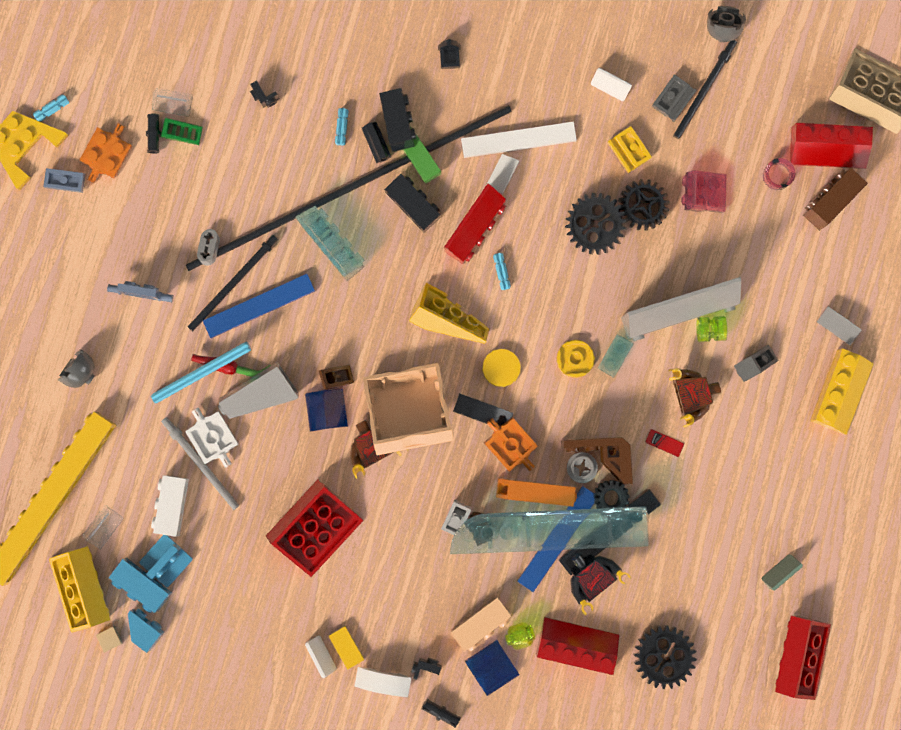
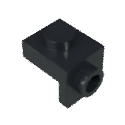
M257 80L250 84L253 89L250 91L255 101H260L263 108L274 106L277 100L280 99L277 92L265 96Z
M419 658L418 662L414 661L412 667L413 679L417 680L420 669L439 675L442 665L438 664L439 661L433 658H428L427 660Z

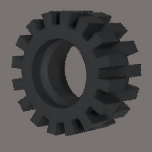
M603 481L594 490L595 494L593 497L596 508L607 515L615 516L616 514H621L623 510L627 509L626 505H629L628 498H630V495L628 494V489L618 481ZM610 490H614L618 494V501L614 505H608L604 499L605 494Z

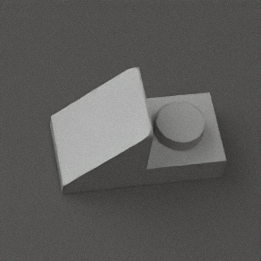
M454 500L441 529L459 537L472 507Z

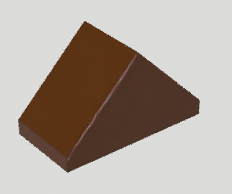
M350 365L319 370L325 391L354 383Z

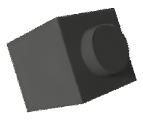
M768 344L734 365L737 374L745 382L762 373L779 360Z

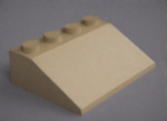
M854 48L829 99L897 134L901 130V72Z

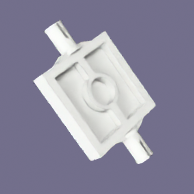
M199 408L193 410L192 413L198 422L185 432L204 464H207L214 459L220 458L225 468L232 463L226 454L230 449L239 444L221 413L218 411L209 417H204Z

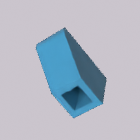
M132 609L128 613L131 641L148 653L163 635L164 631L161 630L162 626L159 623L148 620L146 618L147 615L143 611Z

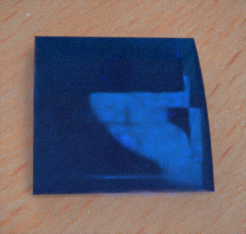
M495 640L465 660L468 668L487 696L520 675L498 640Z

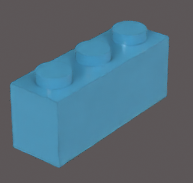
M128 558L122 559L109 576V579L112 580L111 584L118 589L122 588L128 592L126 595L133 601L138 600L143 604L142 607L147 612H158L172 592L157 580L148 577L145 571Z

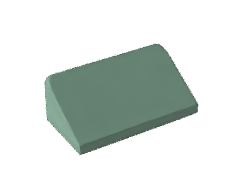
M789 554L761 579L769 589L775 591L799 571L803 565Z

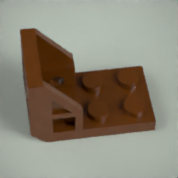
M623 437L561 441V449L566 448V452H578L579 448L585 447V451H597L599 447L600 462L620 483L633 484L631 445ZM609 450H614L613 455L609 454Z

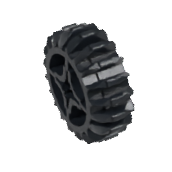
M640 179L639 186L633 181L632 187L629 185L625 187L627 192H621L624 198L618 199V202L623 204L620 210L626 212L627 218L625 220L632 222L629 227L632 228L637 224L638 231L642 225L644 231L648 230V225L655 229V223L661 225V219H666L667 217L663 212H669V208L665 206L670 201L663 200L668 194H661L664 189L663 187H660L659 190L656 189L657 182L651 186V180H647L646 185H644L643 179ZM641 191L650 192L655 197L648 198ZM635 193L637 203L629 208V198ZM642 202H643V203H649V204L647 205L646 209H645L644 207H638V206H639ZM658 202L657 215L652 217L651 206ZM639 212L643 214L644 218H646L647 220L639 219L635 217L632 213Z

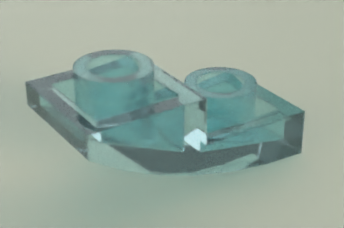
M616 334L598 369L614 378L634 343Z

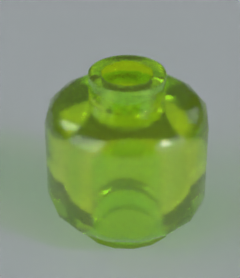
M521 622L509 626L505 639L508 646L511 645L515 650H520L532 646L533 640H535V632L531 625Z

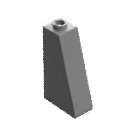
M276 362L220 397L218 408L223 415H227L231 419L299 398V392L279 363Z

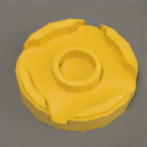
M582 340L567 341L558 350L556 358L560 371L566 376L573 378L585 376L590 372L595 360L592 348Z
M497 349L486 356L482 370L484 377L490 384L497 387H505L517 380L521 366L519 359L513 352L506 349Z

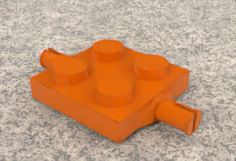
M117 123L113 133L106 132L98 127L96 128L79 160L92 169L87 179L88 181L94 183L99 174L115 179L132 148V145L119 137L125 128L123 125Z
M511 417L505 424L500 426L491 418L487 424L494 432L484 444L509 472L519 464H523L528 471H531L530 466L534 468L535 465L528 457L538 447L537 444L514 418Z

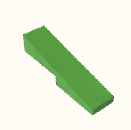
M416 135L417 139L414 140L415 147L403 149V151L426 184L441 175V170Z

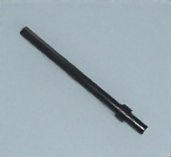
M729 41L725 50L719 54V60L673 134V137L676 139L681 138L724 64H727L730 60V54L735 48L737 41Z

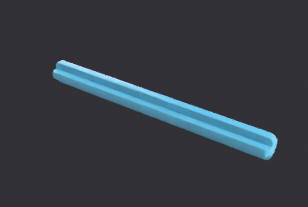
M244 342L153 393L151 395L153 402L158 403L248 353L251 351L249 343Z

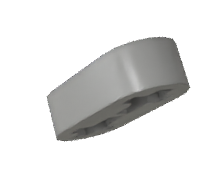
M207 229L201 234L197 251L199 261L206 266L215 262L220 243V237L213 229ZM208 252L210 256H207L206 259H204L203 256H206Z

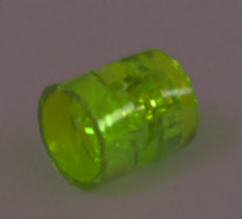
M715 316L712 320L709 317H697L696 333L698 342H710L711 339H714V341H726V317Z

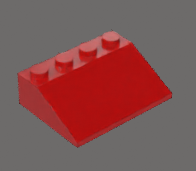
M317 479L265 536L273 547L312 577L364 520L332 490Z

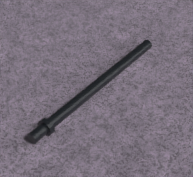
M274 235L266 243L263 242L261 244L262 247L187 326L192 332L268 251L272 250L271 247L278 241Z

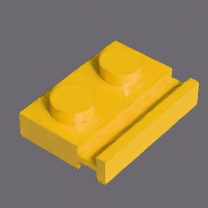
M631 126L607 142L628 174L652 158Z

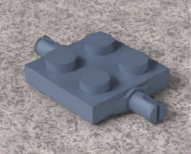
M125 281L124 284L118 283V286L108 284L107 292L172 303L174 295L164 294L155 286L144 284L143 287H140V285L130 281Z

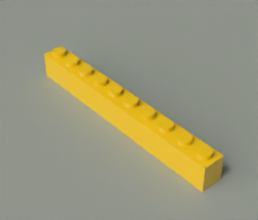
M99 412L87 415L84 420L85 425L82 429H78L73 436L75 440L63 450L62 455L64 456L60 462L57 461L52 466L51 471L53 472L49 478L46 477L42 481L38 494L35 493L31 497L27 510L24 509L18 516L19 522L16 526L13 525L9 529L6 541L0 543L1 586L10 583L117 426Z

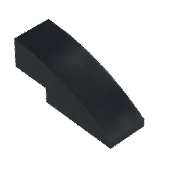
M460 393L453 410L454 413L485 424L493 418L499 426L505 424L513 416L512 412Z

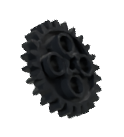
M592 193L591 198L585 194L584 201L578 198L579 205L572 204L574 211L568 210L571 217L566 218L567 221H570V224L566 225L565 228L571 229L567 235H573L570 242L577 241L575 248L583 246L582 252H586L589 249V254L593 255L594 250L597 255L601 254V249L604 253H608V247L614 250V243L621 244L618 238L625 237L621 231L627 230L623 223L628 222V220L622 219L626 212L619 211L623 206H615L618 201L616 199L610 202V195H607L604 199L603 193H600L598 198L596 193ZM601 205L603 211L601 215L597 216L595 208ZM608 213H610V216L608 218L603 219ZM585 216L587 224L581 227L579 221ZM594 220L600 221L598 228L592 227L595 224ZM608 221L613 222V229L611 231H607L605 228ZM592 227L590 230L586 232V234L583 235L582 232L584 230ZM596 232L598 239L593 243L590 240V235Z
M658 625L656 632L650 628V635L644 632L645 639L638 638L641 646L635 645L639 652L633 653V656L638 658V660L634 661V664L640 665L636 671H643L640 677L642 679L648 677L647 684L654 681L655 688L660 683L662 689H665L666 684L671 689H673V683L680 686L679 680L681 679L687 682L685 675L692 676L689 669H695L696 667L691 663L697 661V658L692 657V654H695L697 651L690 649L694 643H687L690 637L688 635L682 637V630L676 633V627L674 626L669 631L668 625H665L664 630ZM660 639L667 640V645L664 648H658V641ZM675 642V646L669 651L671 644ZM676 650L683 651V656L680 659L674 658ZM662 654H665V655L667 654V656L669 657V659H668V660H665V659L663 660V658L661 657V655H662ZM650 655L656 656L654 664L647 663V658ZM661 663L659 670L655 672V668ZM666 666L672 667L670 675L663 674V669Z

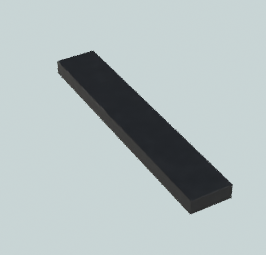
M648 489L626 506L627 509L623 510L621 514H616L561 557L559 562L571 576L570 571L576 566L571 560L575 554L581 553L584 558L591 554L595 557L658 508L661 503L651 490Z

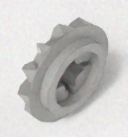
M576 453L571 456L567 463V473L575 482L587 483L597 474V462L588 453ZM584 459L585 467L590 469V471H583L581 476H579V469L574 467V465H581Z

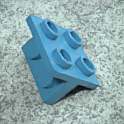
M163 535L139 563L148 571L146 574L151 579L156 578L167 588L192 562L193 558L168 535Z

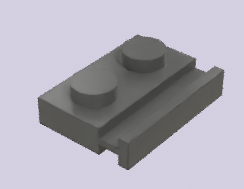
M674 74L652 107L675 122L697 90L690 87L688 83Z

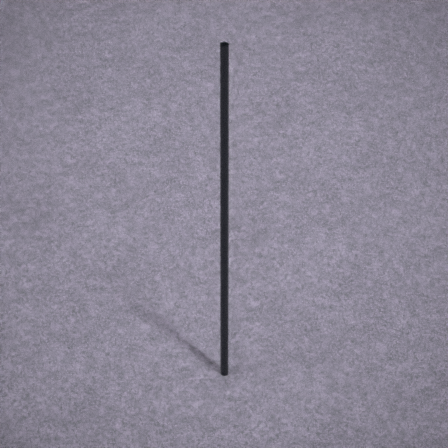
M508 105L425 146V148L430 153L511 113V108ZM406 155L218 248L217 257L411 162ZM196 259L186 264L188 271H191L203 264L199 259Z

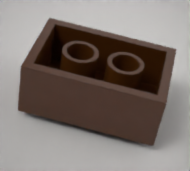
M852 167L847 171L843 169L831 180L833 184L829 183L818 193L819 198L816 197L805 207L807 211L803 216L819 231L829 225L868 184Z

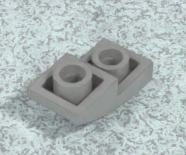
M829 306L817 321L818 324L850 346L862 331Z

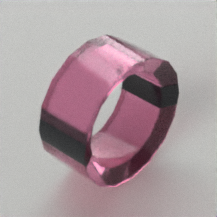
M774 159L764 168L763 181L766 186L773 190H783L794 181L796 175L795 168L787 159ZM779 164L787 169L789 178L785 184L779 185L771 181L769 177L771 166Z

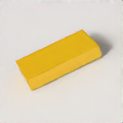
M346 626L329 635L347 670L365 660Z

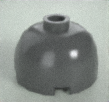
M719 6L717 10L713 11L711 9L709 11L707 30L719 42L733 41L742 34L746 23V16L744 13L743 16L739 14V9Z
M81 349L75 353L76 359L69 360L60 373V378H58L59 382L71 388L81 387L85 383L89 385L95 377L92 374L95 368L94 361Z

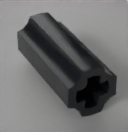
M371 122L362 127L361 129L376 163H381L391 158L377 122Z

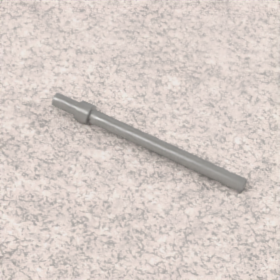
M165 417L161 422L170 432L171 438L180 444L233 510L238 508L240 505L182 436V431L176 428L168 417Z

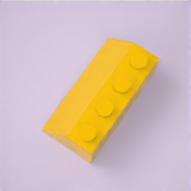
M846 349L837 350L810 421L847 435L873 363L863 356Z
M88 546L50 558L49 561L71 633L110 621L109 609L106 607L104 593L100 587L98 573L94 568L92 554Z

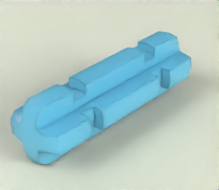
M62 94L57 97V100H52L41 107L42 110L38 109L33 115L37 121L41 122L46 119V116L49 117L60 110L61 106L64 107L69 104V101Z
M346 108L338 109L339 118H337L335 144L339 146H344L346 142L345 136L348 122L346 118H348L349 113Z
M503 253L494 254L493 259L494 263H496L495 267L498 280H500L501 290H508L511 288L508 280L506 264L504 263Z

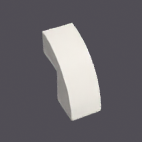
M358 667L354 686L376 693L408 697L411 677L400 673H386L372 668Z

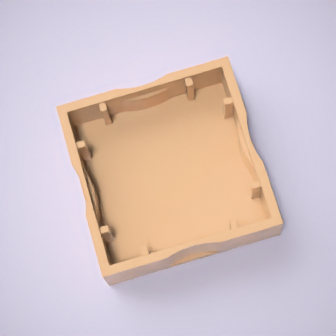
M439 363L413 367L401 372H387L363 377L366 401L370 413L373 444L377 455L454 441Z

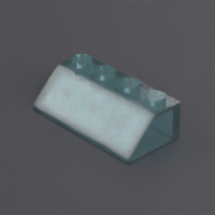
M314 206L295 217L346 281L350 280L364 268L362 262L365 260L358 252L354 254L350 249L352 244L346 237L344 239L340 237L338 233L341 231L334 223L330 225L326 220L328 215L322 208L318 210Z

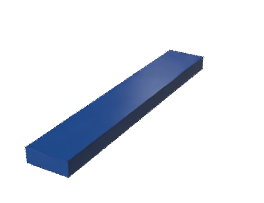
M305 274L203 320L209 337L212 339L315 292V289L308 274Z
M584 486L580 488L574 507H567L517 582L530 591H535L593 506L595 501L594 493Z

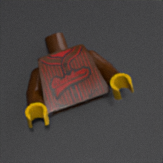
M673 368L668 370L674 374L673 378H669V380H673L682 414L680 420H686V425L683 426L685 428L700 420L709 411L710 404L713 403L711 395L721 393V387L719 382L708 384L707 378L702 377L698 372L689 369Z
M366 420L355 425L360 436L356 437L351 445L350 459L353 466L352 472L356 479L358 472L361 471L365 476V468L394 453L376 454L372 431Z

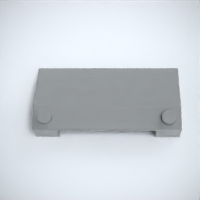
M738 277L627 312L621 319L628 340L632 338L634 341L645 338L644 334L724 310L726 313L735 310V306L740 304L741 278Z

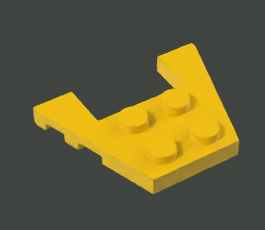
M12 111L0 124V162L14 186L21 190L31 177L17 166L20 160L42 136L58 148L69 135L64 131Z

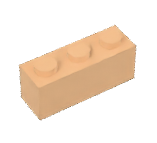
M496 596L452 629L451 634L464 652L468 649L472 651L479 645L478 641L482 638L486 640L495 633L493 631L498 626L502 628L510 622L511 614Z

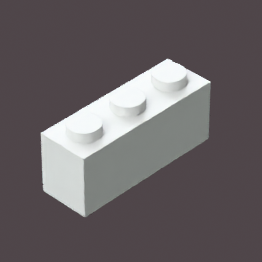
M163 475L162 479H159L158 490H160V495L155 501L157 513L156 517H153L151 528L154 529L153 533L175 537L180 536L189 479Z

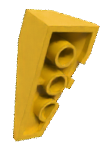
M425 283L412 309L410 322L425 330L484 344L487 342L488 327L473 315L464 313L460 309L462 306L458 303L453 304L446 298L448 295L442 290Z

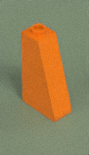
M498 478L496 498L574 507L577 492L575 491L576 487Z

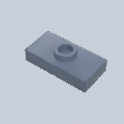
M46 168L43 187L83 193L86 174Z

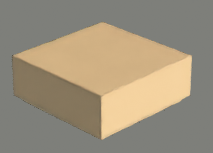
M115 626L96 635L104 653L123 644Z

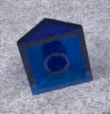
M343 389L321 390L305 394L310 432L348 427Z

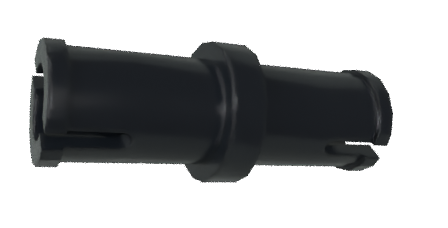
M148 114V130L146 131L147 153L157 154L159 153V137L161 136L159 131V115Z
M428 698L421 707V710L435 716L436 720H442L456 728L461 719L460 716L446 710L445 706L442 705L441 707Z

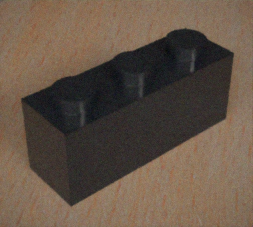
M402 88L379 93L392 152L415 147L414 140L417 137L415 129L410 126L413 118L411 111H407L406 107L410 105L408 95L403 94Z
M400 174L384 189L385 193L425 233L441 218L439 214L440 209L434 203L430 204L426 200L427 196L421 189L417 191L413 187L414 182L407 175L404 177Z

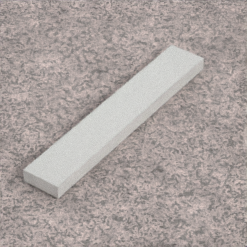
M574 122L461 138L464 158L576 142Z

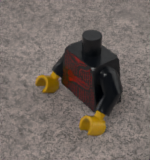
M581 553L575 554L571 559L576 565L570 571L572 574L570 579L571 593L578 604L582 605V613L584 615H587L584 607L589 606L593 611V605L589 602L618 579L616 576H619V581L622 584H626L622 581L623 575H627L631 579L630 574L622 572V569L612 559L602 556L594 557L592 554L584 558Z

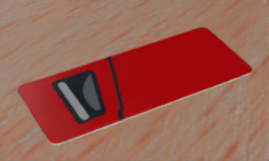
M653 429L650 430L645 443L676 457L680 456L684 447V443Z

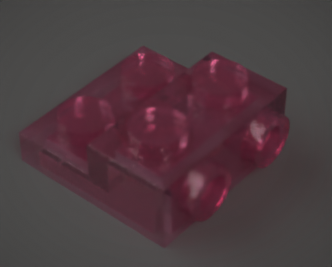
M696 170L686 172L682 179V185L685 187V194L681 199L682 205L685 206L684 210L725 212L727 174Z

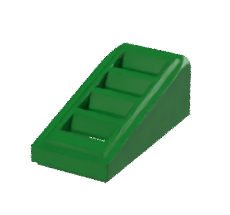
M165 118L160 138L199 146L203 127ZM169 124L173 125L171 134H168ZM177 126H180L179 136H175ZM188 128L187 137L184 138V129ZM192 129L196 130L194 140L190 139Z

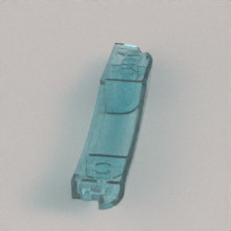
M647 507L480 514L465 521L456 531L451 542L450 554L649 546Z

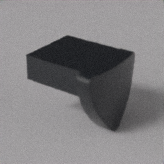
M447 39L438 45L441 69L460 68L459 50L461 45L457 41Z

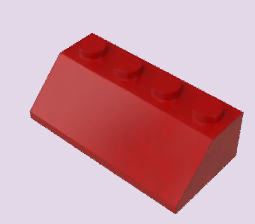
M795 123L791 127L790 165L866 169L872 149L873 127Z
M487 183L444 246V252L461 264H464L465 261L470 262L475 254L473 250L476 245L481 246L486 238L483 235L487 230H492L496 224L495 217L498 214L501 216L507 207L505 205L506 198L489 183Z
M791 615L787 626V636L783 645L784 651L779 664V675L775 683V692L797 699L816 700L831 624Z
M544 617L536 657L614 675L620 634Z

